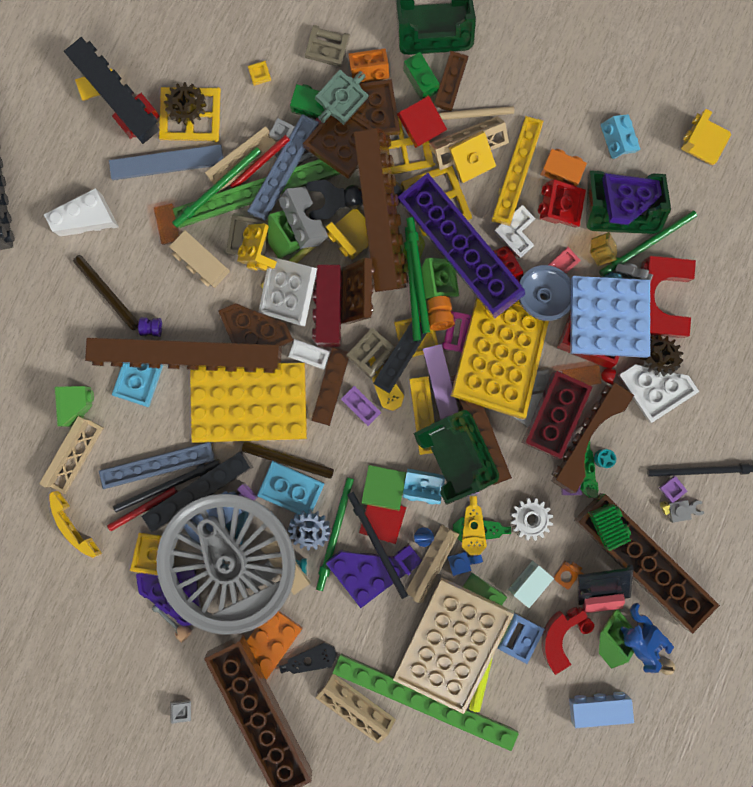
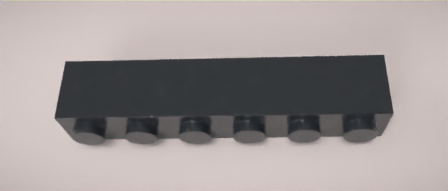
M80 37L63 52L138 140L144 144L160 131L157 126L159 121L152 113L147 114L144 110L146 106L139 98L134 99L132 96L134 92L127 84L122 85L120 82L122 78L114 69L110 71L107 67L110 65L102 55L98 57L95 53L97 51L95 46L90 41L86 43Z
M240 451L141 517L151 532L157 531L168 524L185 506L200 498L212 495L252 469L253 466L245 453Z

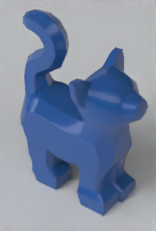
M634 603L630 608V614L635 621L643 623V628L641 629L640 625L629 629L621 627L620 629L624 634V644L627 647H631L636 657L643 662L645 673H658L662 668L660 661H658L660 659L659 652L665 649L667 654H671L674 646L658 627L653 625L646 615H639L638 609L640 605L639 603Z

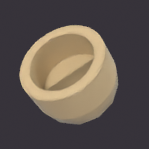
M668 658L661 659L662 668L660 671L665 675L673 674L675 671L674 662ZM663 666L671 667V669H663Z

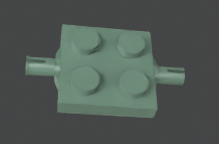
M339 70L315 96V100L324 108L323 113L318 116L319 120L322 119V123H325L331 115L344 125L368 99L369 95L359 85L366 77L362 71H359L354 78H351Z

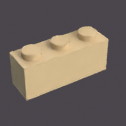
M186 230L169 246L174 251L172 255L179 261L183 259L188 263L185 267L193 274L199 273L202 276L200 280L207 287L211 284L216 288L230 272Z

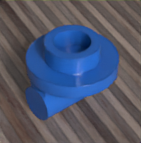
M426 527L417 529L414 534V542L421 547L429 546L434 541V533Z

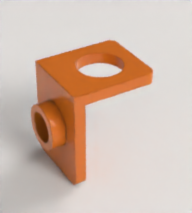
M564 561L553 578L569 590L578 578V575L584 574L581 572L583 568L575 562L570 564ZM568 571L571 573V580L569 582L561 580L562 572Z

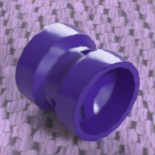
M140 317L138 325L139 335L147 336L150 334L154 337H160L162 334L161 318L149 320L147 317Z

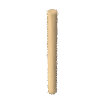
M514 106L440 112L439 115L442 120L514 114Z

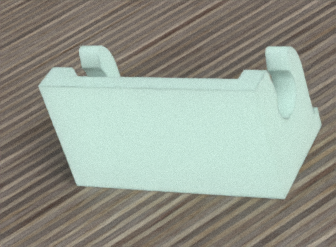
M532 560L508 590L530 608L554 578Z

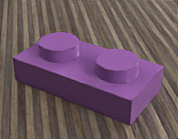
M355 386L341 398L367 426L381 414Z

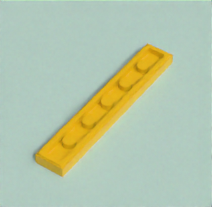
M525 116L492 217L493 222L507 226L511 225L544 120Z

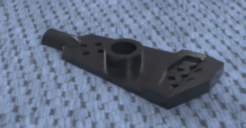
M323 642L289 658L288 663L279 666L281 674L288 671L296 674L331 668L337 653L334 646ZM306 657L311 658L310 664L305 663L304 659Z

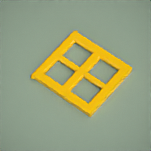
M161 87L160 140L215 141L216 143L219 141L221 89L219 87L200 88L201 94L213 97L212 112L199 114L200 117H212L211 133H194V124L191 121H188L186 132H168V117L170 114H167L165 110L167 107L164 101L168 100L165 95L172 93L170 88L174 90L177 88Z
M398 117L400 127L399 139L392 140L389 149L401 147L404 164L391 167L392 175L434 167L436 164L433 162L429 141L422 144L425 160L409 163L406 146L413 145L410 137L404 138L402 124Z
M453 165L442 170L436 168L401 182V186L406 191L427 173L432 178L447 173L453 190L447 191L445 194L449 199L456 197L464 217L467 220L472 219ZM420 228V231H421V233H422V236H423V237L427 236V235L424 233V231Z

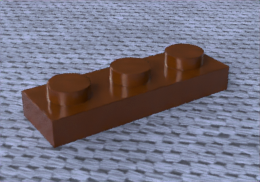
M454 51L450 52L434 103L435 107L452 111L469 56Z

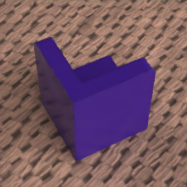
M407 544L394 554V558L407 575H410L411 571L422 562L410 544Z

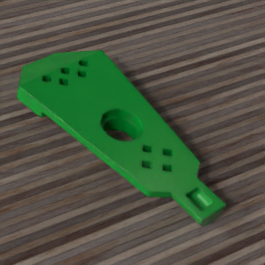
M589 441L585 453L584 467L586 477L580 485V490L588 498H598V482H596L593 451L590 448Z
M460 517L453 524V531L459 534L457 539L462 542V529L464 528L465 517ZM483 520L486 540L500 538L502 534H511V527H502L500 522ZM472 522L470 526L472 529H476L478 524L477 522Z

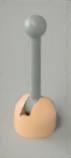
M153 605L152 610L158 612L176 629V638L181 643L184 642L192 633V630L187 626L176 625L164 612Z

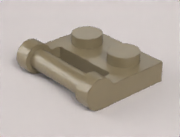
M313 25L305 58L342 67L350 34H339ZM319 36V37L331 39V40H334V41L341 42V45H338V44H335V43H331V42H327V41H323V40H319V39H316V38Z
M371 328L346 357L372 379L376 375L375 372L390 357L395 347L376 330ZM383 346L386 349L371 367L367 366L366 363Z

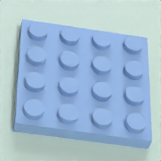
M573 276L571 278L570 354L650 357V280Z

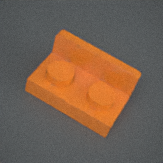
M386 48L348 54L352 78L359 71H362L366 76L360 83L389 79Z

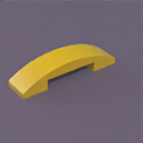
M58 491L51 492L49 494L51 511L64 537L77 550L89 557L94 558L101 555L102 552L93 539L83 540L64 512L70 505L63 495Z

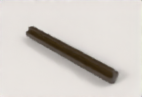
M77 255L73 259L74 264L127 326L133 331L136 330L139 325L137 319L83 256Z
M244 442L242 446V452L331 479L334 473L332 468L255 444Z

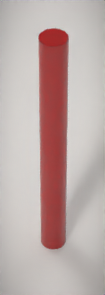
M285 134L230 184V187L235 188L244 183L290 141V138Z
M176 487L163 492L108 524L109 531L117 529L167 500L178 492Z

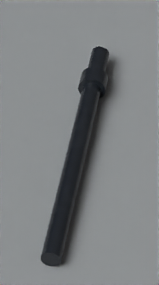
M217 459L208 464L198 465L196 469L114 505L113 509L117 513L197 476L202 477L220 465L221 462Z
M739 463V465L647 469V476L725 473L746 475L753 472V465Z
M354 491L349 493L347 496L354 508L353 512L355 516L359 517L401 599L408 597V593L365 514L366 510L363 504H360Z

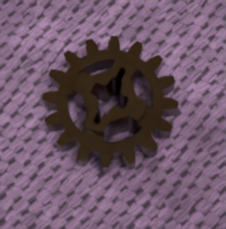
M184 82L183 87H180L177 83V89L170 88L172 93L165 95L168 99L164 101L167 107L165 110L167 114H170L171 120L175 119L177 124H180L181 121H183L185 126H187L188 121L195 124L194 119L201 120L199 114H205L203 107H207L204 101L205 96L201 94L199 87L195 89L194 84L188 87L186 82ZM174 109H176L177 111H180L181 114H178L177 112H175Z
M658 335L656 338L653 336L650 338V357H640V359L645 360L643 366H649L648 372L654 370L656 376L661 372L662 376L665 377L667 374L672 375L681 367L680 364L683 362V359L680 357L684 353L678 351L681 347L680 345H674L675 339L669 341V336L662 339L661 335Z

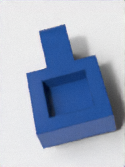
M466 551L448 556L453 576L472 571L470 565L483 562L481 554L467 556Z

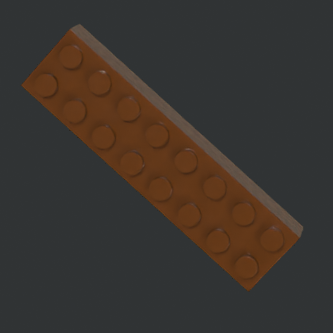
M378 128L354 132L370 258H372L374 266L375 292L405 288L408 283L407 272H404L406 257L402 253L403 236L399 232L401 218L397 214L396 209L399 202L397 194L394 193L396 178L394 174L392 175L391 169L394 165L393 157L389 153L391 139L387 132Z
M599 493L598 498H595L574 521L623 569L627 565H632L634 567L633 579L684 629L693 634L720 605L621 508L623 516L620 518L622 523L626 524L630 529L631 535H629L631 541L610 551L606 550L590 518L589 512L608 503L615 506L618 505L606 494Z
M241 634L207 651L204 660L268 786L302 787L312 782V769L244 635Z

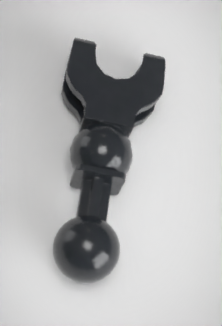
M327 180L306 183L308 191L321 192L325 197V205L321 209L313 210L309 213V218L312 220L330 219L340 208L358 209L363 206L362 190L358 185H350L344 189L334 187ZM396 182V186H394V193L397 194V196H399L404 192L402 186Z

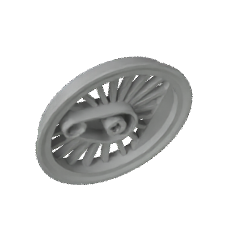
M216 494L190 503L180 510L169 522L159 542L157 574L167 601L188 623L211 633L239 634L263 625L283 606L294 582L295 555L286 529L270 510L247 497L233 494ZM223 507L234 508L230 531L225 525ZM217 508L218 518L209 516L206 510ZM239 509L250 514L236 539ZM200 513L204 520L197 525L192 518ZM256 516L264 523L241 545L240 543L251 521ZM207 523L213 526V532L207 530ZM186 524L199 536L200 543L181 533ZM268 526L274 536L245 550ZM180 539L201 550L203 554L175 549L177 540ZM276 540L280 547V552L248 556V554ZM174 555L204 560L205 563L175 567ZM282 557V568L249 563V561ZM224 561H230L231 564H225ZM200 568L207 569L182 583H179L176 572ZM250 569L282 574L281 580L274 583ZM209 574L210 578L189 598L182 588ZM246 575L268 587L260 590ZM213 580L216 581L203 608L197 606L193 600ZM242 580L254 592V594L249 596ZM235 582L244 598L240 601L237 598ZM222 584L219 610L213 614L209 613L207 610L219 585ZM229 584L232 604L225 607L227 587Z

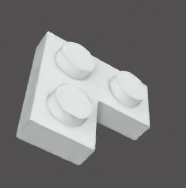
M523 205L515 211L510 226L501 224L494 230V233L510 248L518 259L523 257L534 246L522 231L535 218Z

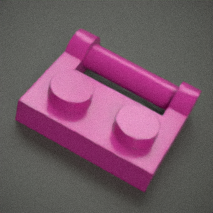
M451 311L454 323L456 319L462 320L457 345L451 344L454 325L446 329L442 348L443 350L462 353L471 315Z

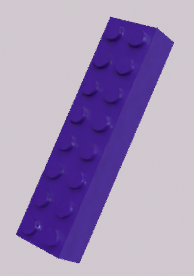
M429 173L425 174L398 196L402 206L411 217H414L415 222L494 319L526 295L522 285Z

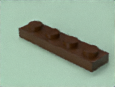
M336 348L331 349L311 421L330 426L349 361L346 357L349 352Z

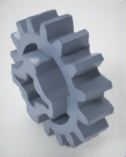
M309 509L307 514L304 510L301 511V515L295 514L294 519L290 520L288 528L290 539H294L293 544L299 543L300 549L307 546L308 551L312 546L317 550L318 544L323 547L325 541L329 540L331 528H329L330 522L325 521L326 516L320 517L319 511L312 514L311 509Z

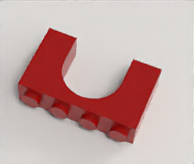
M649 256L642 262L641 269H646L649 271L648 274L653 275L650 282V335L673 338H686L690 336L691 317L668 315L662 312L655 302V290L662 281L690 282L694 280L696 260Z

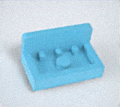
M629 114L613 116L601 124L612 159H616L623 154L636 153L641 150Z
M407 468L402 497L410 501L418 500L428 504H441L440 492L445 478L441 474Z

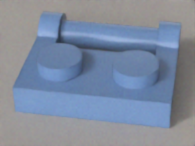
M514 612V616L497 649L528 664L545 629ZM519 622L523 626L512 648H510L507 644Z

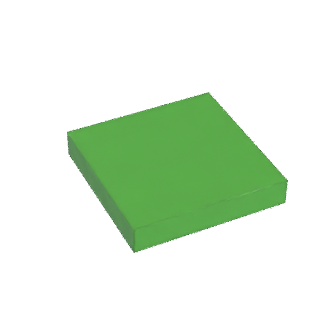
M369 465L361 504L399 511L406 472Z

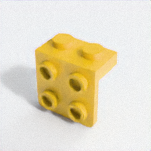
M705 109L701 114L697 113L691 124L693 126L691 130L686 132L681 150L710 165H715L731 136V132L709 121L712 111Z
M352 209L335 225L331 222L326 226L328 238L332 243L336 242L340 246L339 251L344 257L348 256L353 260L369 246L365 217L358 209Z
M265 223L250 224L243 232L244 239L238 249L237 261L246 264V268L257 271L259 269L267 271V269H275L277 261L261 255L269 227Z

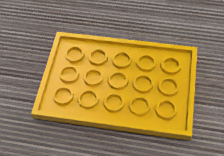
M476 297L450 396L522 420L526 419L549 321L539 320L529 315L523 309L519 300L494 319Z
M281 363V370H275V373H263L264 370L256 369V373L244 372V369H237V372H227L225 368H218V371H207L206 367H199V370H190L192 443L307 439L305 363Z

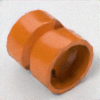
M437 296L427 300L426 305L427 312L430 315L428 317L430 329L442 331L455 325L453 314H451L452 306L449 297Z

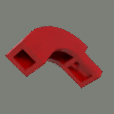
M581 607L571 608L567 611L566 616L559 610L549 619L544 628L541 643L542 652L548 666L555 675L572 665L564 653L563 638L570 628L588 617Z

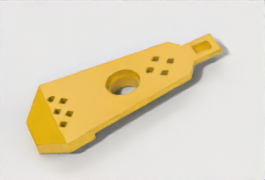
M371 357L368 361L370 366L376 361L375 357ZM383 365L375 372L377 375L372 378L373 383L384 367ZM395 384L390 394L374 385L382 408L394 411L402 406L404 395L397 384Z
M469 496V506L465 509L461 547L469 555H480L487 547L482 509L477 505V496ZM472 522H477L478 526L476 529L471 528Z

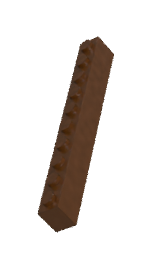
M86 338L85 361L92 362V366H104V363H111V367H123V364H130L132 368H142V365H149V368L160 369L161 365L168 366V369L179 370L180 366H187V370H199V367H206L207 371H218V368H225L227 372H237V369H244V372L256 373V369L264 370L263 373H275V370H281L282 347L279 345Z

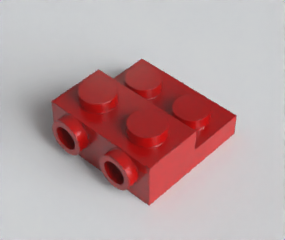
M555 179L546 182L541 189V194L544 195L543 202L538 207L540 219L554 224L562 223L575 228L580 227L586 190Z

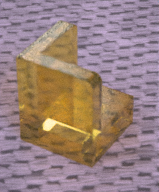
M609 232L591 239L590 254L598 266L616 260L617 245Z

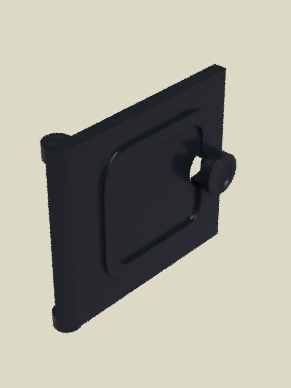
M627 565L624 569L578 575V605H583L584 600L591 597L624 594L625 599L631 598L634 567Z

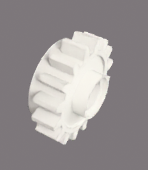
M526 498L525 503L520 500L518 507L513 506L515 512L510 513L513 516V520L510 523L515 524L513 531L519 530V537L525 534L526 540L529 541L530 536H532L533 540L536 541L538 535L544 538V531L550 532L547 526L553 525L549 521L553 515L547 513L550 511V507L544 508L545 502L541 501L538 504V499L534 498L531 502L530 498ZM530 514L535 515V522L532 524L527 522V517Z

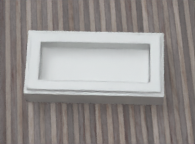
M294 339L288 357L325 370L331 352Z

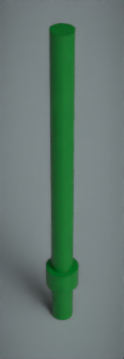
M255 147L192 205L186 206L182 210L183 213L172 221V224L178 228L184 221L191 219L195 215L194 212L261 154L260 149Z
M694 210L620 258L616 257L611 260L609 265L599 270L600 275L604 277L613 270H616L618 264L626 263L696 218L698 216Z
M414 217L406 218L408 228L407 241L410 242L422 332L424 334L430 333L417 243L419 236L415 229Z
M405 227L406 242H404V249L407 251L413 341H420L418 297L410 242L407 241L408 228Z
M346 478L324 561L318 572L319 579L316 586L318 591L324 590L326 579L330 575L331 569L327 566L326 561L333 557L349 499L347 495L351 492L354 481L352 478Z

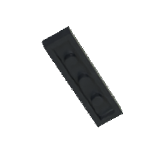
M411 322L373 383L389 394L427 334H423L421 322V340L413 341Z

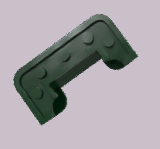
M396 0L398 41L401 53L415 55L419 52L421 54L466 51L473 47L476 26L473 0H451V3L415 6L414 0Z
M589 171L586 226L588 230L655 234L663 229L671 211L666 174L653 173L646 177V179L659 180L662 196L630 224L625 225L609 223L602 181L605 173L602 171Z
M462 410L413 433L420 447L424 449L431 447L447 482L441 486L440 492L446 505L482 491L499 481L496 465L469 411Z

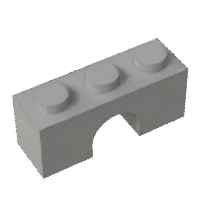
M306 187L286 189L278 200L300 248L320 246L328 235L321 220H312L305 215V212L313 204Z

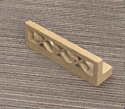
M497 116L429 143L430 150L436 156L438 168L442 170L455 165L452 156L448 161L442 163L441 155L450 153L449 147L480 131H484L486 137H488L487 140L491 150L508 144L509 140L505 122ZM501 132L503 139L494 142L492 139L495 134Z
M266 126L205 172L214 185L255 147L260 149L261 154L222 187L219 193L229 188L230 184L276 143L269 136L270 132Z
M78 416L39 484L45 488L51 487L62 494H66L104 427L84 416ZM89 424L97 430L92 437L87 438L85 430ZM84 441L86 448L84 453L77 454L75 448L77 443ZM74 458L76 466L74 470L68 471L66 462ZM65 475L66 484L63 488L55 484L58 476Z
M442 524L406 590L408 595L413 597V600L417 603L424 602L459 536L457 532Z
M335 674L329 677L325 686L316 696V699L378 744L389 735L396 720Z

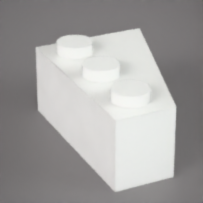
M96 188L44 214L52 232L60 237L80 234L86 231L119 228L103 195Z

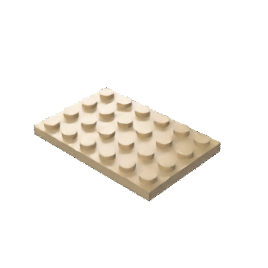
M441 577L393 680L464 714L514 616V611Z

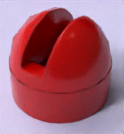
M612 368L603 370L601 374L602 380L608 384H613L616 370Z
M587 617L579 622L577 626L581 633L589 634L594 630L595 624Z

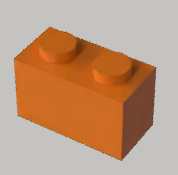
M551 149L540 175L577 187L587 163L578 156L572 157L567 155L561 149Z

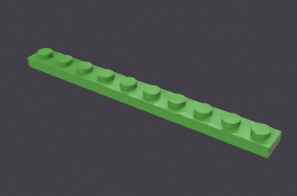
M320 159L295 168L281 194L288 188L304 187L307 182L324 180L340 173ZM266 177L215 194L194 212L195 215L191 219L184 221L179 228L252 204ZM194 202L173 208L175 218L183 213L182 210L186 206H190Z
M340 654L332 674L504 749L512 751L519 734L515 729L469 709H466L465 713L462 714L394 681L393 676Z

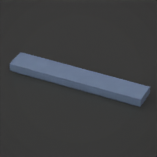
M303 114L301 115L289 137L290 141L283 147L249 207V214L264 222L266 221L306 150L303 148V142L319 126V122Z
M213 145L109 160L111 179L120 180L213 167L224 157L222 146Z
M206 442L99 470L102 488L108 489L211 462L216 459L212 443Z

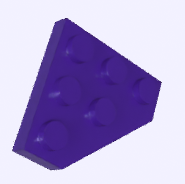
M607 173L602 178L609 223L630 224L662 196L659 180Z
M341 550L326 561L327 566L360 608L393 584L379 555ZM388 556L399 578L406 575V572L394 556Z
M196 569L176 572L179 583L197 575ZM136 574L138 592L141 596L149 599L157 608L177 620L176 622L180 625H192L183 619L169 604L161 589L157 575ZM197 580L182 588L189 598L199 589ZM198 595L193 602L201 608L200 595Z

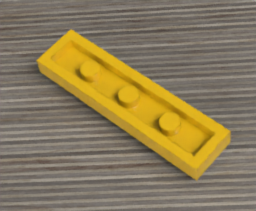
M428 376L409 379L416 432L435 423ZM418 445L419 455L433 453L431 447L424 449Z

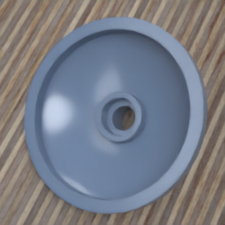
M540 265L531 268L523 275L519 283L525 289L526 295L519 299L529 315L539 320L553 321L562 318L570 311L571 279L565 272L554 266ZM540 295H543L545 300L541 299Z

